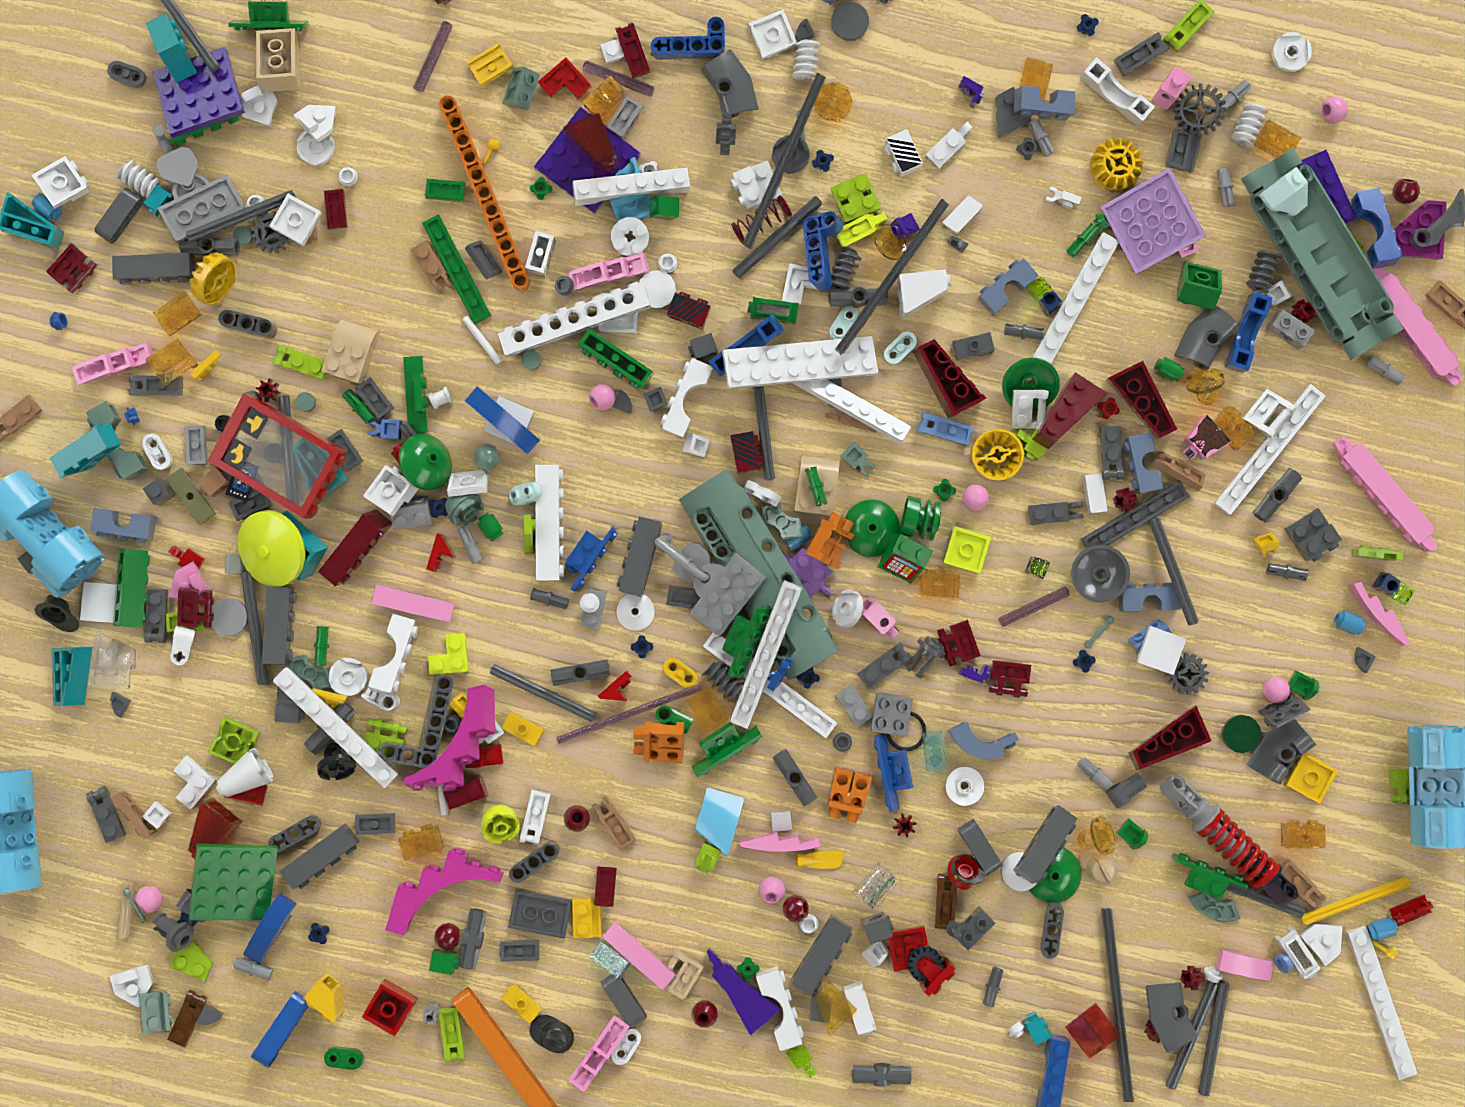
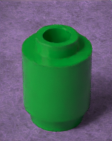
M1167 357L1159 358L1154 365V369H1156L1155 374L1171 382H1178L1184 372V368L1180 364Z
M487 512L478 518L480 522L477 525L491 542L504 534L503 528L494 514L489 515Z

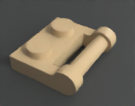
M674 948L672 951L673 955L666 966L673 970L679 959L684 963L672 983H669L665 989L685 1000L702 972L704 965L687 956L679 949Z

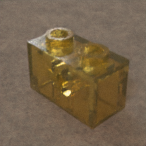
M609 75L583 101L584 108L596 120H600L625 95L624 89Z
M1228 406L1212 420L1231 440L1228 445L1236 451L1244 446L1256 433L1253 431L1254 427L1240 417L1241 413L1238 409ZM1232 424H1235V425H1236L1235 428H1234L1235 430H1232V429H1231L1232 426H1233Z
M925 569V572L920 573L918 595L959 598L960 575L955 574L953 570H944V574L936 573V569ZM939 578L942 582H944V585L940 586V589L938 588V585H934L935 581H938Z
M1289 819L1287 823H1281V846L1285 848H1326L1325 825L1319 823V820L1308 819L1307 823H1299V820ZM1306 831V834L1300 836V833Z
M432 823L421 826V830L414 832L413 829L402 832L403 836L398 838L404 861L444 848L438 825L432 826ZM419 837L425 840L423 844L417 843Z

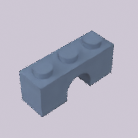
M1021 86L1014 90V113L1021 114V117L1035 115L1039 119L1053 117L1057 121H1066L1067 118L1075 114V91L1056 90L1050 94L1049 104H1047L1040 97V87Z
M1024 258L1020 262L1016 259L1008 266L1010 270L1006 274L1001 272L994 278L995 283L991 287L987 284L980 291L981 295L978 300L992 316L1010 301L1004 294V286L1006 284H1015L1022 291L1039 276Z
M1149 432L1125 438L1123 447L1129 457L1127 466L1133 476L1131 480L1133 491L1136 490V494L1163 489L1160 471H1148L1142 464L1143 456L1146 453L1155 451L1152 433Z
M93 509L90 531H96L97 536L108 537L109 534H116L115 538L127 540L129 536L135 537L134 541L146 543L147 539L153 540L157 517L132 514L130 523L122 527L118 522V511Z
M1155 583L1143 584L1144 588H1136V584H1128L1126 590L1119 596V611H1143V601L1149 595L1156 599L1158 610H1181V605L1172 583H1163V587H1155Z

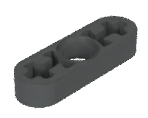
M314 815L308 816L272 836L268 841V845H274L276 840L279 841L285 837L287 841L280 844L281 848L277 846V853L317 832L321 827V820ZM309 819L311 822L315 821V829L313 830L312 827L306 829L305 832L307 834L305 835L302 827L309 824ZM291 829L299 831L300 836L298 839L290 837Z
M1050 902L1045 910L1040 949L1043 956L1048 959L1056 957L1059 952L1064 909L1058 902ZM1054 907H1057L1058 911H1060V913H1056V921L1052 920L1053 914L1050 911ZM1050 925H1054L1058 928L1056 934L1050 935L1047 933V928ZM1048 939L1052 940V947L1054 949L1050 953H1047V950L1044 949L1049 946Z

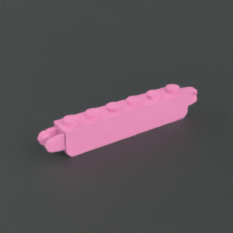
M1382 268L1373 269L1394 304V310L1391 314L1396 315L1403 327L1399 334L1431 377H1442L1451 387L1461 382L1463 377L1457 368L1460 365L1457 361V356L1447 348L1446 341L1435 332L1434 325L1423 316L1422 309L1411 300V294L1402 288L1399 278L1391 272L1387 274Z
M1344 436L1338 438L1333 443V446L1339 454V457H1337L1340 461L1339 465L1353 476L1352 480L1355 484L1365 490L1364 494L1366 497L1378 505L1377 509L1379 512L1390 519L1389 523L1391 526L1403 534V540L1408 544L1418 545L1425 552L1436 550L1437 544L1430 535L1433 533L1434 526L1363 444L1353 445Z

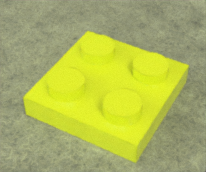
M953 526L943 563L981 574L991 537Z

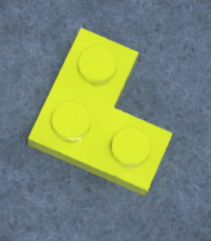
M466 633L445 635L447 654L428 656L430 675L469 671Z

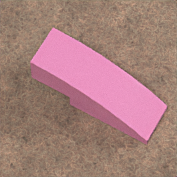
M1219 949L1215 968L1236 975L1270 981L1274 961Z

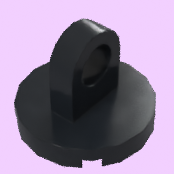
M331 743L324 751V759L317 764V774L324 780H330V778L342 780L355 772L356 761L351 756L345 755V750L338 743ZM337 749L336 755H332V753Z

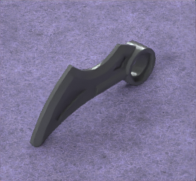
M1464 189L1458 191L1450 207L1428 228H1420L1411 233L1410 243L1413 247L1419 249L1428 245L1438 244L1441 236L1447 229L1463 227L1465 221ZM1419 233L1425 236L1424 243L1418 242L1417 235Z

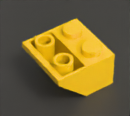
M326 973L315 983L304 999L310 1008H316L321 1013L324 1020L334 1023L344 1012L342 984Z

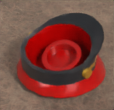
M970 855L954 856L948 863L947 869L950 880L959 889L968 890L983 880L984 872L982 867Z

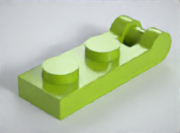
M1199 0L1163 40L1173 45V49L1178 52L1215 11L1203 0ZM1176 33L1182 36L1180 41L1174 36Z
M277 345L276 357H273V364L324 380L325 373L321 372L325 360ZM285 354L290 355L288 362L283 361Z
M456 1007L439 1009L445 1062L450 1063L457 1059L459 1061L466 1060L459 1011ZM457 1047L458 1052H452L451 1048Z

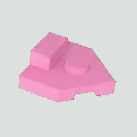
M194 561L176 570L168 597L178 599V589L180 587L199 589L200 597L205 596V590H211Z

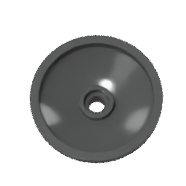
M1107 545L1091 546L1083 550L1076 557L1071 570L1072 582L1078 593L1085 599L1098 603L1109 602L1118 598L1126 590L1130 580V567L1124 555L1117 549ZM1098 572H1103L1105 576L1098 578L1097 574Z

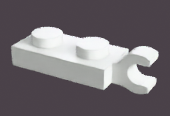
M966 122L958 132L953 128L925 157L939 170L966 143L963 137L971 131L972 126Z

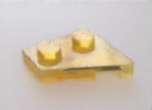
M830 980L816 993L828 1035L831 1036L857 1011V1008Z

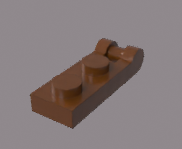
M940 873L937 875L934 927L946 929V924H949V921H955L957 887L952 883L949 876H944V874ZM944 883L950 884V889H944Z
M193 990L188 991L167 1040L184 1048L190 1040L197 1024L196 1021L208 999L204 995H196V992ZM191 1002L197 1003V1007L192 1006Z

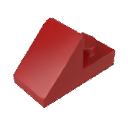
M436 534L426 570L436 572L437 569H440L443 562L442 554L456 558L443 534Z
M628 670L625 671L598 695V698L627 701L628 699L618 688L621 686L624 689L632 682L629 679L632 677L631 673Z
M502 744L479 747V760L472 761L471 764L465 765V768H481L483 766L503 764Z

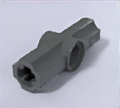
M206 236L193 242H189L187 238L179 242L180 253H190L191 255L222 253L223 255L238 256L240 244L237 238H211ZM212 242L211 249L207 250L208 244Z
M878 288L830 289L828 296L830 307L852 306L854 308L866 306ZM888 292L878 306H887ZM854 294L861 295L862 301L855 300Z
M1288 468L1252 512L1254 516L1266 523L1280 505L1287 501L1290 493L1303 479L1297 471ZM1276 490L1281 494L1280 500H1276L1274 497Z
M608 659L551 669L553 686L610 676ZM578 667L585 669L586 674L583 678L576 676V669Z
M346 702L334 711L346 723L356 713ZM319 725L317 726L318 729L304 743L306 748L315 755L329 741L333 740Z
M787 749L772 757L803 806L810 804L818 798ZM792 773H799L800 780L798 782L790 781L789 778Z
M477 908L470 909L467 926L464 929L461 941L462 951L459 967L475 970L479 949H481L483 943V928L487 911Z
M875 1063L873 1065H853L852 1068L853 1083H868L880 1087L890 1086V1084H911V1066H891L887 1063Z

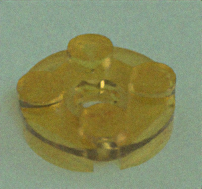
M839 82L824 84L819 92L820 94H818L819 96H817L818 98H816L815 111L827 121L839 122L851 110L852 97L850 91L844 84ZM837 98L836 102L838 105L831 106L828 99Z

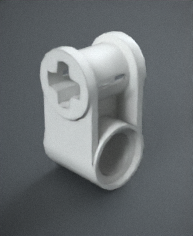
M175 627L170 659L174 664L183 665L187 662L195 635L194 629ZM178 651L182 652V658H178Z
M369 687L361 695L362 698L385 711L395 710L400 705V699L396 694H393V697L370 691ZM388 697L393 699L392 707L386 705Z

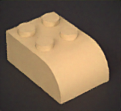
M295 28L256 31V79L261 92L300 90V55Z
M342 319L334 331L321 372L358 385L362 384L365 380L380 331Z
M806 455L801 456L794 512L831 516L834 510L840 460ZM812 466L817 467L820 481L824 484V494L828 501L826 505L822 504L820 507H816L812 491H809L808 488L810 484L805 469L809 468L811 470L810 467Z

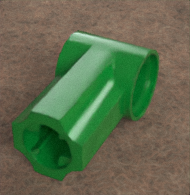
M661 705L656 710V718L661 723L676 725L677 722H684V733L686 734L694 720L668 705ZM661 709L669 710L670 716L667 719H662L659 716Z

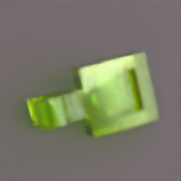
M803 1042L786 1052L797 1069L802 1066L809 1078L816 1074V1070L809 1062L813 1059V1056Z

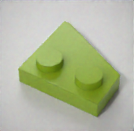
M523 515L525 554L533 553L532 531L536 530L535 519H531V515Z
M1360 545L1359 548L1352 550L1353 557L1387 561L1403 560L1404 552L1391 551V548L1379 547V550H1374L1372 546Z
M192 940L185 949L175 952L169 967L205 982L214 962L203 952L201 946Z

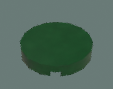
M1232 716L1225 722L1222 729L1223 742L1234 752H1251L1258 746L1261 740L1260 726L1250 716Z

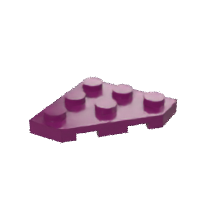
M1425 201L1394 228L1397 246L1401 249V257L1443 259L1445 232L1438 244L1428 245L1419 249L1413 247L1410 243V235L1417 229L1428 228L1446 211L1447 201ZM1422 233L1417 235L1418 242H1425V236Z

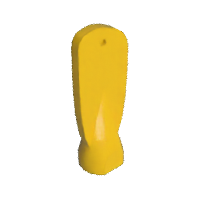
M840 850L816 851L808 854L796 853V867L836 869L842 864L844 855Z

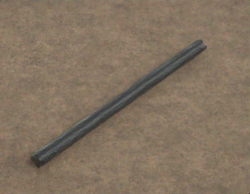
M820 73L815 75L816 77L808 92L809 94H807L808 96H806L807 98H805L806 100L801 107L802 109L793 126L794 128L791 130L787 145H785L780 160H778L779 162L772 175L773 177L769 181L767 190H765L766 192L759 205L760 207H758L753 218L754 220H752L753 222H751L752 224L744 239L743 245L751 249L750 247L753 248L752 245H754L753 243H755L754 241L758 237L756 234H758L765 220L764 217H766L767 211L771 207L770 204L778 190L780 181H782L781 179H783L782 177H784V172L792 158L793 151L797 147L796 145L804 130L803 128L806 126L805 123L815 105L818 94H820L819 92L826 79Z
M941 199L937 206H935L936 208L930 213L928 219H926L927 221L921 226L920 230H918L919 232L909 243L910 245L901 254L902 256H900L898 262L895 263L890 273L887 274L882 284H880L881 286L872 295L873 297L868 301L869 303L860 312L861 314L856 318L857 320L848 329L846 335H844L845 337L836 346L835 350L840 355L844 354L849 348L848 346L851 345L859 331H861L860 329L863 328L871 314H873L872 312L875 311L892 284L897 280L902 270L947 209L949 204L944 199Z
M1101 908L1103 909L1101 914H1104L1102 915L1104 916L1102 918L1104 922L1102 923L1105 924L1103 928L1106 931L1104 932L1106 933L1104 934L1106 936L1104 940H1107L1105 941L1107 943L1105 944L1107 945L1105 950H1108L1106 951L1108 952L1106 957H1109L1107 958L1109 960L1107 964L1110 967L1108 968L1110 969L1108 970L1110 972L1108 976L1111 979L1109 983L1112 984L1110 985L1112 986L1110 987L1112 989L1110 993H1113L1111 994L1113 996L1111 1000L1114 1001L1112 1002L1114 1003L1112 1004L1114 1005L1112 1010H1115L1113 1011L1115 1013L1113 1017L1116 1020L1114 1021L1116 1022L1114 1027H1117L1115 1028V1032H1117L1115 1036L1118 1037L1116 1041L1119 1044L1117 1045L1119 1046L1117 1047L1119 1049L1117 1053L1120 1056L1118 1060L1121 1061L1119 1062L1121 1063L1119 1064L1121 1066L1119 1070L1122 1073L1120 1074L1122 1075L1120 1080H1123L1121 1081V1085H1123L1121 1087L1124 1090L1122 1094L1125 1097L1123 1101L1134 1102L1132 1079H1130V1062H1128L1129 1052L1127 1050V1033H1125V1016H1123L1124 1009H1122L1123 999L1121 997L1122 992H1120L1121 982L1119 980L1120 973L1117 963L1118 956H1116V939H1114L1112 908Z

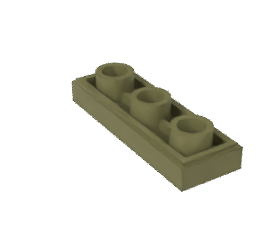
M179 468L166 478L198 525H202L216 515L183 468ZM193 493L194 497L190 500L189 496Z

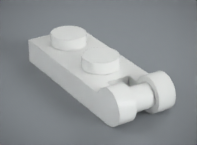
M531 790L519 842H530L534 846H539L551 796L550 793ZM528 830H534L535 835H529Z

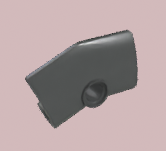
M731 49L720 54L701 69V72L716 90L722 114L723 112L732 113V118H734L740 112L759 109L751 76ZM727 85L730 89L727 92H723L720 90V87Z
M1217 305L1214 310L1207 308L1187 326L1174 356L1192 360L1193 365L1197 368L1209 370L1220 345L1239 328V324ZM1212 338L1217 342L1212 344L1208 342V339Z
M1293 719L1278 728L1275 727L1264 735L1248 761L1247 766L1270 780L1281 784L1295 760L1316 746V743L1304 731L1297 720ZM1284 751H1291L1293 753L1292 758L1289 760L1283 759L1282 753Z
M1181 982L1146 985L1150 1021L1166 1052L1170 1053L1196 1039L1198 1034L1188 1017L1189 1010L1184 1005Z

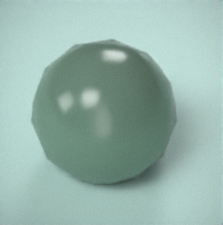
M483 444L476 449L474 462L479 468L492 470L500 463L495 446Z

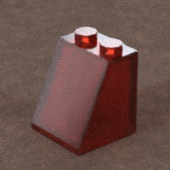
M599 112L563 127L567 140L601 172L604 170L605 172L612 171L616 168V165H619Z
M214 798L202 801L199 805L188 848L194 860L197 844H225L243 822Z
M1097 1003L1065 1026L1089 1059L1121 1036Z

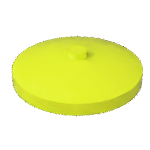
M271 510L254 513L242 523L238 533V551L244 567L251 573V576L258 582L271 587L284 586L294 581L300 575L305 562L304 543L296 526L286 516Z

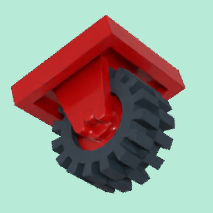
M922 945L920 948L916 947L914 951L910 952V957L908 956L907 959L909 972L916 981H922L920 986L928 997L932 994L936 995L942 988L941 984L945 980L949 981L955 975L954 971L956 968L947 956L942 960L937 950L931 948V946L925 947Z

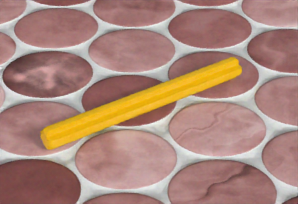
M1402 877L1305 913L1300 920L1305 926L1409 888L1411 886L1408 878Z

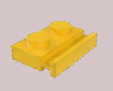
M499 43L466 62L481 87L514 68Z
M595 898L572 899L573 938L602 937L601 906H594Z

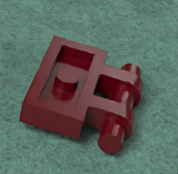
M70 243L46 272L61 285H64L68 280L71 284L67 287V290L73 294L76 289H80L83 286L82 282L94 273L93 270L97 264L91 260L85 265L83 262L88 256L74 244ZM80 268L82 271L74 278L72 274Z
M180 587L178 589L177 626L197 628L199 621H204V627L211 628L212 621L214 620V613H212V605H214L213 591L205 590V596L200 597L199 589ZM199 605H204V613L199 612Z
M968 620L950 625L951 634L946 635L944 628L937 630L939 636L937 639L944 647V658L948 661L949 667L957 664L954 658L960 655L962 662L981 656ZM954 639L957 647L955 651H952L949 641Z
M992 660L990 679L998 680L997 686L989 685V692L996 693L999 696L1006 694L1013 695L1015 698H1020V696L1027 697L1028 689H1021L1022 683H1030L1032 665ZM1004 681L1015 682L1014 688L1004 687Z

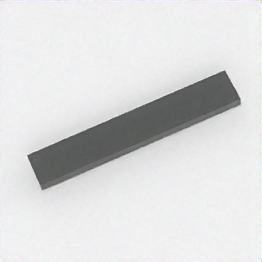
M1177 481L1135 506V509L1126 511L1081 538V541L1085 548L1095 545L1108 546L1190 496L1181 481Z

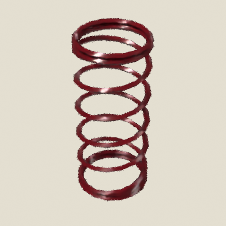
M781 195L777 199L774 198L772 201L774 210L771 207L769 208L781 223L782 221L776 210L774 200L780 204L784 213L789 218L790 216L792 217L791 210L785 199ZM746 214L748 227L739 219L737 224L735 222L731 223L736 236L742 244L745 238L740 229L739 221L749 231L750 224L747 216L754 220L749 214ZM766 215V217H764L765 220L770 225V227L773 228L768 215Z

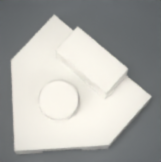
M258 85L241 93V100L245 110L242 116L247 120L270 127L274 111L279 102L275 93L261 92Z
M307 105L293 116L305 131L319 143L333 133L337 110L336 106Z
M1313 923L1299 935L1324 966H1327L1340 955L1342 926Z
M149 964L110 975L114 994L138 1008L140 1007L139 994L147 993L154 983Z

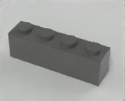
M190 253L112 256L113 279L120 282L121 285H131L132 282L139 281V284H150L151 281L170 283V280L184 283L194 278L192 271H195L194 256Z
M640 516L638 521H634L632 531L635 533L633 539H629L627 550H630L628 558L624 557L622 564L624 573L623 576H619L617 582L620 592L643 598L656 550L655 539L659 537L662 528L661 522Z
M266 586L262 664L289 665V661L293 659V650L290 647L291 642L294 640V631L292 630V623L295 621L293 603H296L294 588Z
M1060 805L1052 807L1013 871L1031 884L1041 882L1047 874L1045 872L1047 867L1055 862L1057 858L1055 854L1058 849L1061 850L1066 844V836L1074 831L1076 827L1074 823L1078 818Z
M346 823L280 870V873L293 890L297 887L302 889L310 883L308 879L313 875L317 878L326 871L324 867L328 864L331 866L335 865L341 860L339 856L344 853L349 855L357 849L355 845L360 841Z
M831 914L790 979L791 984L810 996L813 991L816 993L822 984L820 980L823 975L827 976L832 968L830 964L833 959L837 960L842 952L841 946L844 942L848 943L853 934L851 933V926Z

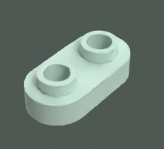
M846 306L840 311L829 330L832 340L845 337L844 335H846L848 329H850L859 316L856 308ZM846 313H852L853 317L848 319ZM836 329H841L843 333L841 335L836 334Z
M911 332L901 333L885 349L883 354L884 360L890 365L898 364L916 346V336ZM908 339L910 344L904 345L903 340ZM891 352L896 353V358L892 359L889 354Z
M527 482L515 486L509 493L510 502L517 506L535 502L541 496V488L536 482Z

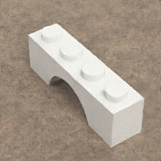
M1097 57L1080 77L1082 81L1137 127L1155 108L1141 94H1134L1119 84L1114 78L1111 69Z
M694 358L690 362H686L683 372H685L683 380L679 379L675 388L678 392L675 397H671L668 404L670 411L668 415L664 414L660 424L663 425V431L684 439L691 423V419L685 414L683 409L684 398L690 390L696 387H706L713 371V366Z
M392 614L387 634L396 643V654L389 664L374 668L368 685L370 691L392 697L394 692L398 691L400 673L403 674L406 668V663H404L406 655L409 656L412 650V645L410 644L412 637L415 638L418 632L415 620Z
M778 966L756 973L761 994L776 999L783 1008L782 1019L774 1027V1034L780 1051L802 1044L801 1038L804 1037L801 1026L797 1027L795 1019H798L795 1007L791 1008L789 1001L792 1000L790 990H785L783 982H786L783 970L779 971Z

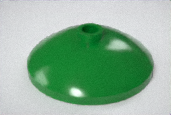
M1035 357L1024 358L1015 362L1008 368L1002 380L1004 398L1011 406L1013 390H1046L1049 392L1048 399H1046L1047 407L1056 398L1060 388L1059 375L1054 366L1044 359ZM1027 378H1032L1031 381H1026ZM1033 398L1032 412L1038 411V398Z
M416 434L402 444L399 451V466L409 483L422 490H434L443 486L448 481L452 472V460L448 449L438 438L429 434Z
M879 500L861 501L855 504L845 516V519L854 523L850 530V533L854 536L852 540L849 539L848 546L862 556L876 557L883 555L893 533L900 534V522L897 514L889 505ZM870 524H874L876 526L875 531L869 530Z
M1064 847L1061 850L1058 849L1055 854L1057 857L1055 862L1045 870L1047 873L1045 878L1029 889L1034 897L1043 902H1063L1073 896L1080 886L1082 877L1080 863L1075 855ZM1053 873H1058L1057 879H1052Z

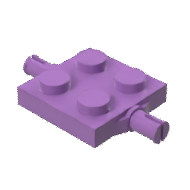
M803 547L792 558L783 552L810 599L819 590L827 597L833 593L831 589L824 585L832 570L819 560L807 555V550ZM784 575L782 577L783 582L784 580L787 582H791L788 576Z

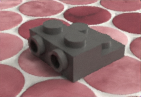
M1319 508L1314 509L1285 528V531L1305 561H1310L1311 559L1313 562L1323 557L1322 552L1327 549L1329 551L1336 549L1339 546L1338 542L1342 540L1333 525L1327 522Z

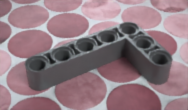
M438 674L433 680L419 746L389 741L383 742L379 746L378 752L384 760L426 768L437 759L453 689V680L448 675ZM446 678L448 681L447 686L440 688L439 681ZM442 697L443 704L436 707L434 704L435 699ZM434 716L439 717L437 725L430 724V720ZM429 735L435 736V741L432 744L426 743V738ZM386 747L393 748V752L389 756L383 754ZM405 751H412V756L409 759H403ZM430 754V761L423 763L422 756Z

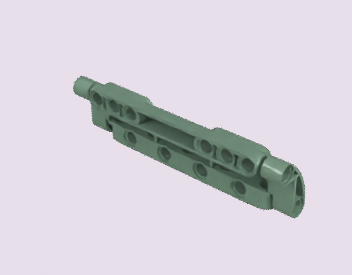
M729 469L719 473L679 499L690 517L694 529L716 564L725 567L734 554L737 553L766 576V579L743 607L750 620L757 606L768 607L772 613L783 584L782 577L784 575L790 578V583L802 587L784 634L786 639L783 637L780 645L784 648L785 654L784 656L777 654L775 658L779 666L786 657L793 661L785 675L788 680L839 651L830 637L829 629L749 496L743 487L737 484ZM742 510L750 512V519H745L742 516ZM698 515L704 516L705 524H699L696 517ZM707 532H713L716 537L714 541H710L707 539ZM763 543L770 545V552H765L762 549ZM717 548L725 550V557L717 555ZM804 608L810 611V618H805L802 615ZM768 621L766 622V624H765V626H764V629H763V631H762V633H761V637H760L761 639H762V636H763L764 631H765V629H766V626H767Z

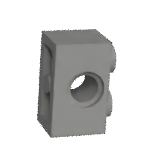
M1285 310L1277 312L1266 328L1297 350L1305 347L1315 332L1314 329Z

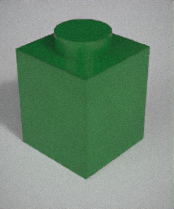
M661 195L651 198L648 205L650 218L664 220L678 218L679 198Z
M434 949L431 955L429 971L452 975L455 969L458 970L460 958H457L458 952Z

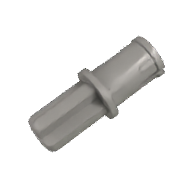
M1243 80L1233 90H1229L1228 94L1221 99L1225 100L1226 104L1220 107L1228 109L1234 103H1238L1240 98L1251 89L1250 83Z
M1036 119L1030 122L1028 126L1034 135V141L1039 144L1044 156L1049 157L1054 154V150L1047 138L1049 134L1043 129L1040 120Z
M1222 168L1216 171L1220 186L1218 190L1221 191L1223 206L1230 207L1235 204L1232 192L1234 186L1231 184L1229 168Z
M1372 356L1367 362V365L1380 373L1381 377L1385 376L1397 385L1401 384L1405 378V375L1391 367L1390 363L1386 364L1375 356Z
M463 526L459 528L458 532L464 543L463 548L467 550L472 564L483 560L484 558L477 546L478 542L474 540L469 527Z
M1084 757L1078 762V766L1090 776L1089 779L1094 780L1104 791L1112 785L1113 781L1101 772V768L1094 766L1087 758Z
M238 957L234 962L235 969L247 972L250 976L255 975L269 980L273 973V968L257 964L256 961L251 962Z
M437 1002L435 1004L430 1003L424 1010L423 1020L424 1022L428 1021V1025L433 1024L439 1017V1003Z

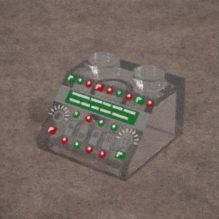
M878 862L857 886L854 893L859 900L872 909L875 906L879 907L885 898L883 896L887 891L891 892L896 887L897 877Z

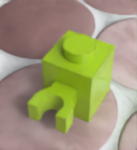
M1020 429L1015 435L1020 441L1025 443L1023 446L1024 457L1030 461L1040 460L1046 448L1032 440L1037 430L1033 431L1029 436Z
M704 841L694 865H697V869L702 872H712L721 850L715 845Z

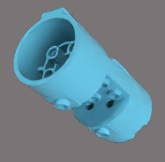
M20 470L0 481V537L4 542L16 538L33 557L31 563L33 568L31 571L56 598H59L76 588L75 584L80 583L84 579L87 580L101 566L105 555L94 545L82 528L79 526L68 528L63 525L58 516L49 510L53 504V499L47 493V490L37 483L26 470Z
M1454 725L1408 726L1411 844L1426 848H1464L1465 726L1463 728Z
M32 769L0 772V893L42 886L39 846H37Z

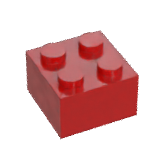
M384 979L361 1017L395 1037L418 997Z

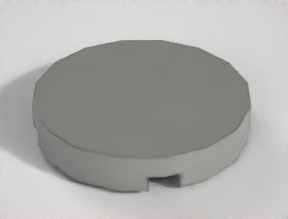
M224 598L212 606V613H214L212 628L220 635H236L243 631L248 624L246 608L241 601L233 598Z

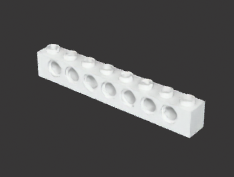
M634 282L629 284L627 289L621 290V288L610 291V295L604 297L603 295H597L592 298V301L587 303L585 301L577 302L570 309L564 307L556 310V313L553 315H540L538 320L533 322L531 320L523 321L516 328H513V326L502 329L501 333H498L504 354L509 358L652 307L644 284ZM626 296H633L631 304H624ZM608 302H615L613 310H606ZM591 308L597 309V314L594 317L588 316V311ZM573 314L579 315V320L576 323H570V317ZM557 320L560 321V328L553 330L552 323ZM537 327L543 328L540 336L534 335V330ZM519 333H524L525 339L522 342L516 341V336Z

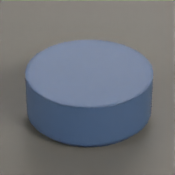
M1281 952L1274 957V963L1281 972L1287 973L1293 969V962L1287 954Z

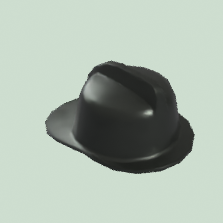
M48 595L45 601L36 605L34 609L38 617L62 631L74 632L79 628L77 618L70 613L69 604L62 598Z
M540 1015L531 1023L530 1035L533 1041L554 1053H564L573 1045L574 1033L572 1029L558 1019L549 1015Z

